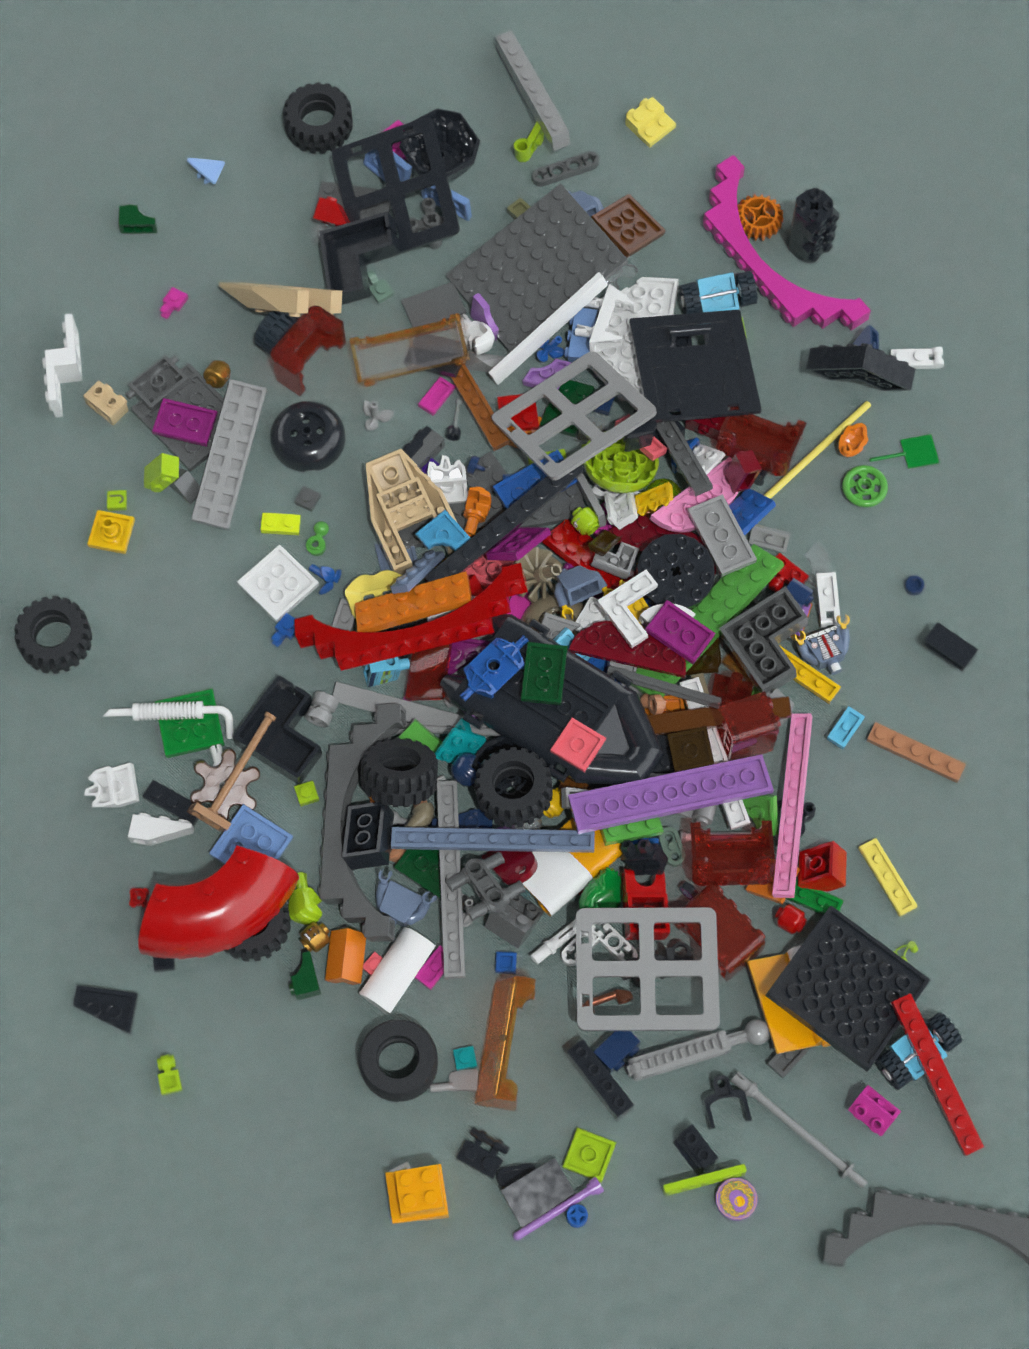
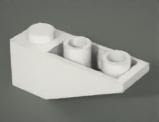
M146 813L133 814L128 839L131 843L152 846L193 834L194 827L189 821L184 819L173 821L165 816L154 818Z

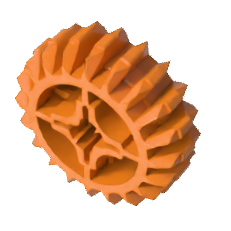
M754 193L752 198L747 195L746 200L742 199L740 204L737 205L740 221L748 239L754 237L755 241L758 238L764 241L765 237L770 239L772 234L776 235L778 230L781 229L784 219L783 210H781L780 204H776V199L770 200L769 195L766 198L763 197V194L757 197Z

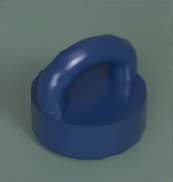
M472 456L466 470L467 473L474 475L476 469L483 472L486 470L485 467L478 465L480 457Z

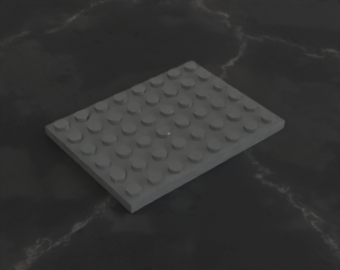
M560 183L449 271L446 277L454 284L471 307L475 294L479 293L489 304L491 316L499 328L497 337L508 351L511 352L598 272L603 275L606 281L628 263V259Z

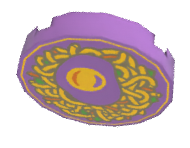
M731 1178L724 1181L716 1193L718 1211L732 1221H742L749 1218L758 1204V1195L755 1188L749 1181L742 1178Z

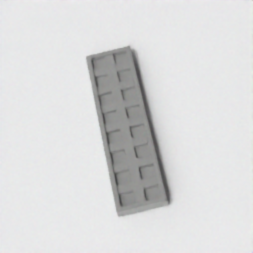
M230 379L191 521L229 531L267 388Z

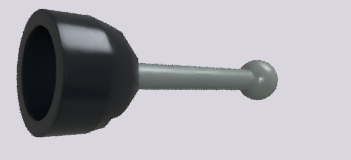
M460 398L456 400L457 407L454 423L446 430L445 437L451 441H458L461 437V429L457 426L460 406L463 404V400Z

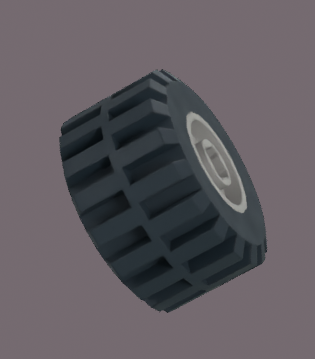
M271 311L260 323L254 342L272 357H280L296 342L302 329V321L298 317L289 316L288 312Z

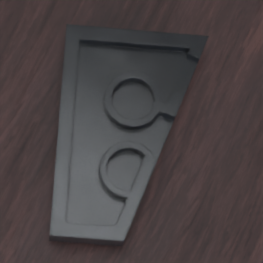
M77 985L73 1006L131 1035L139 995L132 992Z

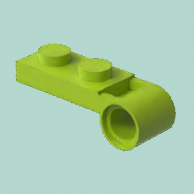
M538 121L527 139L520 138L514 142L515 158L519 162L530 160L538 145L541 146L544 133Z

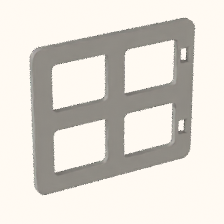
M588 352L492 415V420L551 480H558L652 419L657 412L656 407L598 353ZM587 368H592L608 384L580 403L572 404L557 388ZM616 395H621L637 412L609 431L602 432L586 415ZM547 398L562 414L534 433L527 435L511 418L539 399ZM511 425L515 428L512 432L507 429ZM570 425H575L591 442L560 463H555L539 446ZM543 458L548 461L545 465L540 462Z
M582 908L576 913L577 1025L582 1031H712L718 1028L720 1012L716 912L712 908ZM600 923L638 924L639 960L594 961L592 959V925ZM699 923L701 926V960H656L654 958V924ZM581 932L588 933L589 943L581 944ZM596 977L639 978L641 1013L639 1015H594L592 980ZM657 977L702 978L703 1014H656L655 979ZM582 995H589L590 1006L582 1007Z

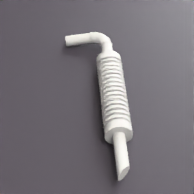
M193 701L192 703L188 702V704L187 702H184V704L183 702L141 703V705L140 703H133L132 708L109 709L102 716H133V721H140V719L141 721H144V719L146 721L148 718L149 720H152V718L153 720H156V718L157 720H160V718L161 720H164V718L165 720H168V718L169 720H172V718L173 720L176 718L179 720L180 717L181 719H184V717L185 719H188V717L189 719H192V717L193 719H203L204 714L218 713L225 719L226 738L233 739L234 736L233 716L229 709L219 705L204 706L203 701H196V703Z

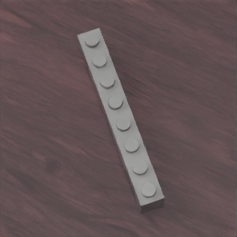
M512 30L495 36L499 55L535 119L540 124L553 151L570 145L569 130Z

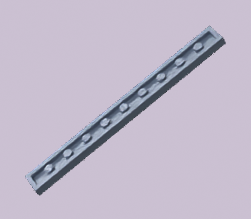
M392 827L391 849L594 853L595 831L578 834L577 830Z

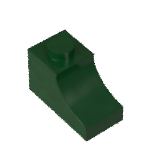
M127 204L119 206L118 225L121 234L158 233L156 218L143 215L139 211L138 205Z
M310 951L302 953V966L296 975L291 976L292 983H289L291 996L295 995L297 1001L321 995Z

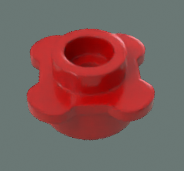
M132 888L129 891L130 907L142 906L146 908L149 890L147 888Z

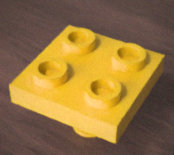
M97 510L87 543L88 547L126 554L135 518L133 516Z

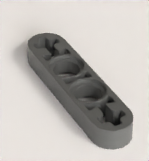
M589 151L537 168L532 174L533 183L538 187H543L594 170L599 166V155L594 151ZM577 163L579 168L571 169L569 165ZM554 169H560L562 170V173L560 175H555L552 171Z

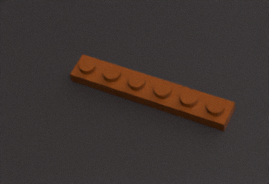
M463 362L456 378H450L493 451H496L510 444V439L493 423L492 415L494 412Z

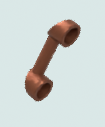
M617 989L593 998V1007L616 999L618 1004L621 1005L630 1002L634 998L630 991ZM589 999L582 1005V1007L590 1006Z

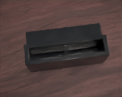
M939 622L936 623L922 643V645L962 672L971 664L979 650Z

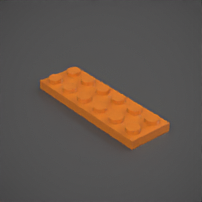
M467 572L414 586L409 592L389 593L355 603L357 631L377 632L460 608L472 600Z

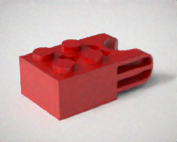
M624 869L621 876L623 908H668L664 872L661 875H652L650 886H642L636 881L633 870ZM624 923L625 940H639L638 924ZM670 923L654 924V940H665L670 934Z

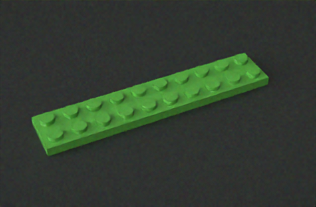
M753 544L751 549L757 558L756 563L723 576L710 590L705 599L691 610L695 613L694 619L716 633L702 654L720 636L719 628L736 618L784 567L783 561ZM686 660V672H687V671L689 670V668L693 665V664H691L690 662H688L687 660ZM637 668L635 672L672 684H676L681 678L642 668ZM631 685L643 694H660L662 698L666 695L641 686Z

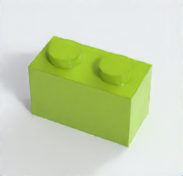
M161 453L144 467V488L151 489L153 492H162L179 478V457Z

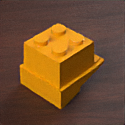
M441 1164L385 1173L392 1224L449 1218Z

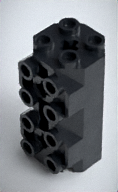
M819 188L807 189L796 197L789 233L788 250L798 260L805 259L812 264L820 258V255L824 252L828 253L833 248L834 231L838 227L836 223L840 218V213L833 207V199Z

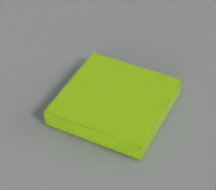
M577 1128L562 1168L589 1179L596 1176L598 1181L602 1183L616 1142Z

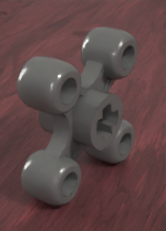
M425 198L421 203L422 211L425 213L423 219L416 220L415 218H410L413 233L444 223V217L439 216L435 212L436 203L432 198ZM442 240L428 245L432 249H438L442 245Z

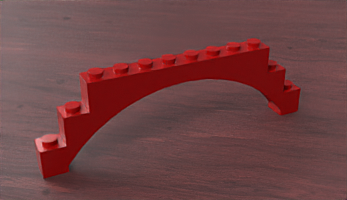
M521 563L502 567V572L474 599L445 616L414 627L386 632H355L326 625L316 620L314 615L294 619L295 635L300 648L315 645L321 660L335 656L340 670L343 671L494 633L492 617L511 613L509 597L528 592L526 577Z

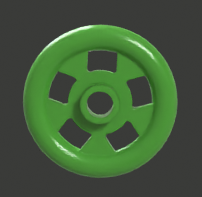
M861 465L852 468L846 473L842 482V489L845 497L854 505L872 507L879 504L885 498L888 491V483L880 470L872 466ZM868 473L875 476V479L873 481L869 477H866ZM858 474L861 478L855 482L852 478ZM866 485L868 489H864L862 486ZM875 485L880 486L879 492H874ZM855 487L858 493L853 494L850 488ZM863 496H871V499L863 500Z

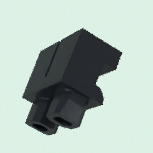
M642 839L638 844H633L631 840L623 841L620 848L623 854L620 860L627 863V869L633 870L635 876L663 874L668 857L658 843H650L648 839Z

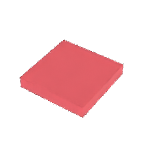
M571 718L550 752L585 773L605 743L606 738L576 719Z

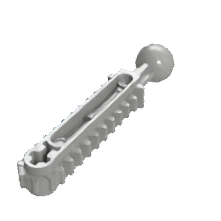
M759 1019L752 1020L747 1023L744 1030L726 1035L725 1030L631 1058L628 1060L629 1066H626L629 1077L633 1076L634 1081H640L731 1053L732 1046L745 1042L753 1045H762L769 1039L770 1032L764 1021Z

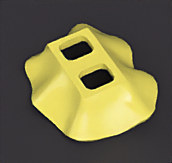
M383 570L375 575H360L355 578L345 590V597L353 617L356 619L355 603L364 601V596L373 594L375 597L383 595V592L392 591L390 587L396 582L398 577L403 575L394 571Z

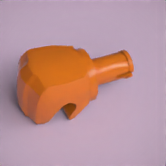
M471 487L468 490L466 510L463 516L468 519L464 531L471 538L475 536L478 523L485 522L492 504L490 492L482 487Z

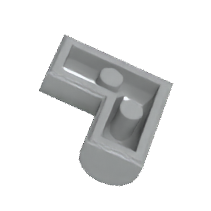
M621 542L617 554L607 552L603 557L595 554L591 566L627 580L639 548Z

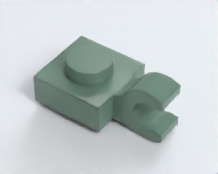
M373 270L368 271L371 295L378 304L394 296V291L384 278L379 281Z

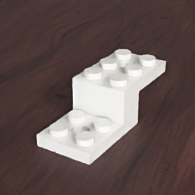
M65 314V322H62L63 332L66 335V338L63 339L65 348L45 350V358H42L43 368L46 369L44 383L48 390L45 391V398L49 404L50 411L54 412L55 418L63 417L60 383L83 381L79 334L72 314Z

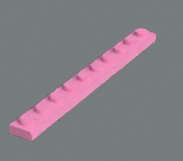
M811 713L792 714L772 894L774 898H794L813 718Z

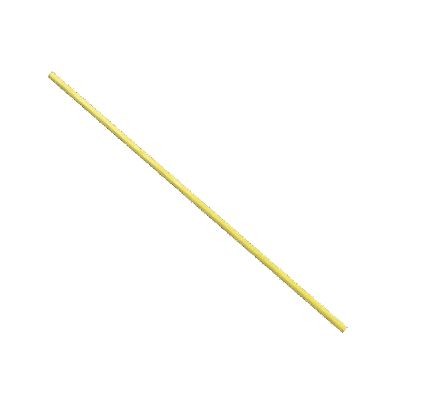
M865 401L768 490L764 496L771 499L841 435L847 426H850L871 407L870 402Z

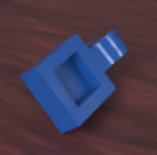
M288 613L275 626L277 632L272 636L271 640H273L272 644L276 647H279L285 638L292 640L295 636V618Z

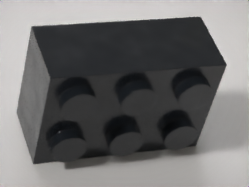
M381 802L348 806L342 858L351 870L389 865L394 813L389 805L385 806Z

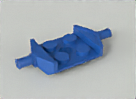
M524 635L515 643L508 642L502 638L494 639L464 668L468 688L459 695L461 699L466 702L473 693L492 699L494 694L520 669L523 670L525 668L520 649L529 642ZM491 662H497L500 667L497 670H491L488 665Z

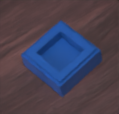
M496 952L495 973L516 974L517 953Z

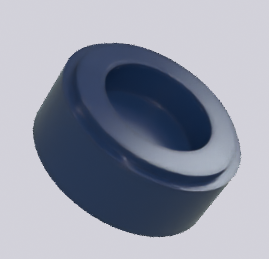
M913 575L907 578L904 587L908 594L917 596L923 592L925 583L921 577Z

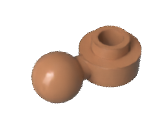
M644 693L640 698L643 707L649 708L653 715L662 714L666 708V701L660 694L649 695Z

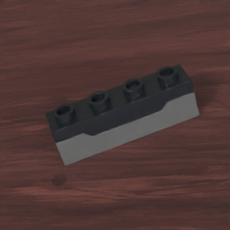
M426 426L423 430L420 429L416 433L415 439L411 443H407L404 446L403 451L421 470L431 458L434 459L445 447L444 438Z
M584 1039L567 1050L566 1057L616 1122L634 1109L633 1102Z

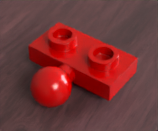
M779 553L776 558L783 561L784 567L775 575L777 577H773L768 583V587L771 591L777 592L783 588L784 583L789 585L793 578L804 584L809 579V575Z

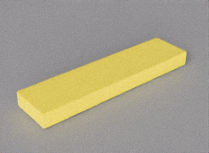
M877 838L859 846L858 850L898 916L901 917L918 907Z

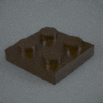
M707 726L667 734L675 772L715 764Z

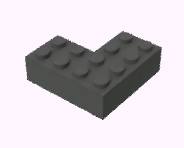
M786 586L719 628L720 636L763 697L769 691L773 692L776 688H780L797 677L796 668L779 643L808 626V617Z

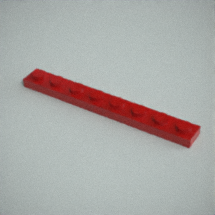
M911 993L892 1001L893 1009L963 1156L984 1148Z

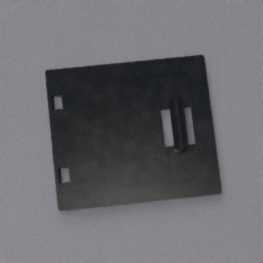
M740 310L630 319L629 324L643 396L656 407L657 412L648 421L649 423L761 413V403ZM704 336L705 345L676 347L675 341L677 337ZM738 406L739 410L728 411V407ZM680 411V415L669 416V412Z

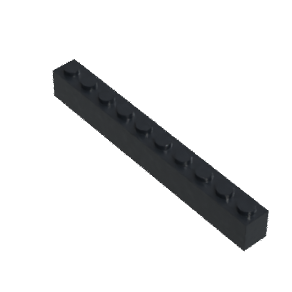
M580 465L558 480H551L546 476L426 575L423 581L427 583L465 572L579 478L584 472L582 466Z

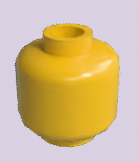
M559 788L552 790L553 797L552 801H550V807L547 811L543 810L544 815L548 818L559 817L564 811L562 808V793Z

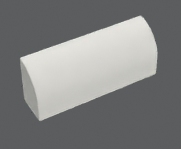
M404 927L359 995L383 1013H391L436 945L416 931Z

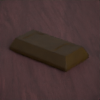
M604 530L589 543L588 547L591 551L603 557L621 538Z

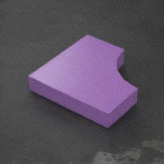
M477 293L473 296L470 317L474 321L487 324L491 328L496 341L499 328L491 316L489 304Z
M555 359L545 367L531 368L522 380L523 385L534 388L571 364V362Z

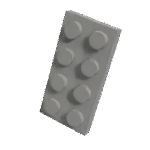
M723 494L688 508L687 512L721 577L756 563L757 558Z

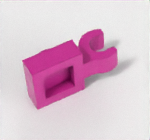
M172 287L162 300L163 305L160 308V312H162L161 317L168 319L173 310L179 312L189 299L188 294Z

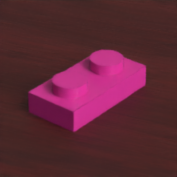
M439 945L415 976V979L429 990H432L444 975V952L441 945Z

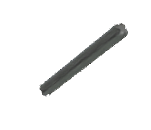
M609 666L607 669L608 675L612 676L617 670L633 680L632 684L715 709H719L721 705V698L614 666Z

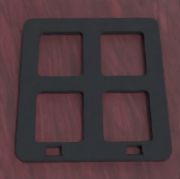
M424 117L333 150L332 160L345 213L350 222L361 219V210L390 201L399 234V254L459 233L460 225L434 121L431 118ZM413 127L414 132L405 135L403 130ZM423 134L431 171L401 182L392 145ZM361 145L362 150L353 153L352 148ZM378 150L386 186L385 188L356 197L347 162L351 158ZM431 186H436L444 223L413 233L405 196ZM382 258V259H379V260H375V261L366 263V265H369V264H371V263H374V262H377V261H380V260H383V259H386V258Z

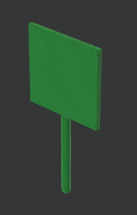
M932 434L901 439L903 452L869 459L870 462L905 456L908 469L940 463Z

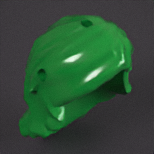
M608 867L600 870L598 877H594L581 893L579 908H618L621 905V876L618 875V871Z

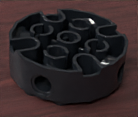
M666 534L651 541L642 551L635 569V576L647 570L658 584L656 589L643 596L646 603L651 607L664 604L668 600L673 604L692 610L708 595L715 578L714 562L708 550L696 539L683 534ZM673 572H677L675 577L672 575Z

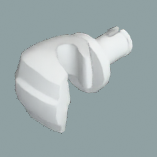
M466 314L458 318L457 323L464 329V338L468 340L470 349H475L476 355L483 354L492 348L495 337L487 324L479 321L472 322Z

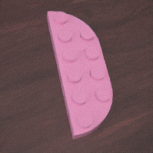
M728 457L707 474L713 485L712 490L695 497L691 488L688 487L673 498L674 500L670 501L668 506H663L653 513L650 519L659 527L669 531L690 532L696 530L687 512L688 508L722 494L728 505H730L738 492L733 493L724 475L732 461L731 457Z

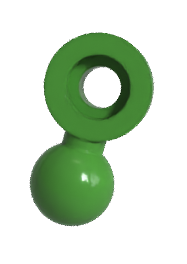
M319 521L314 525L316 535L310 537L306 543L308 552L313 556H320L326 550L323 536L328 534L329 526L323 521ZM318 542L319 545L317 547H313V543Z

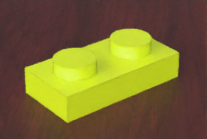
M262 513L261 533L299 535L301 515Z

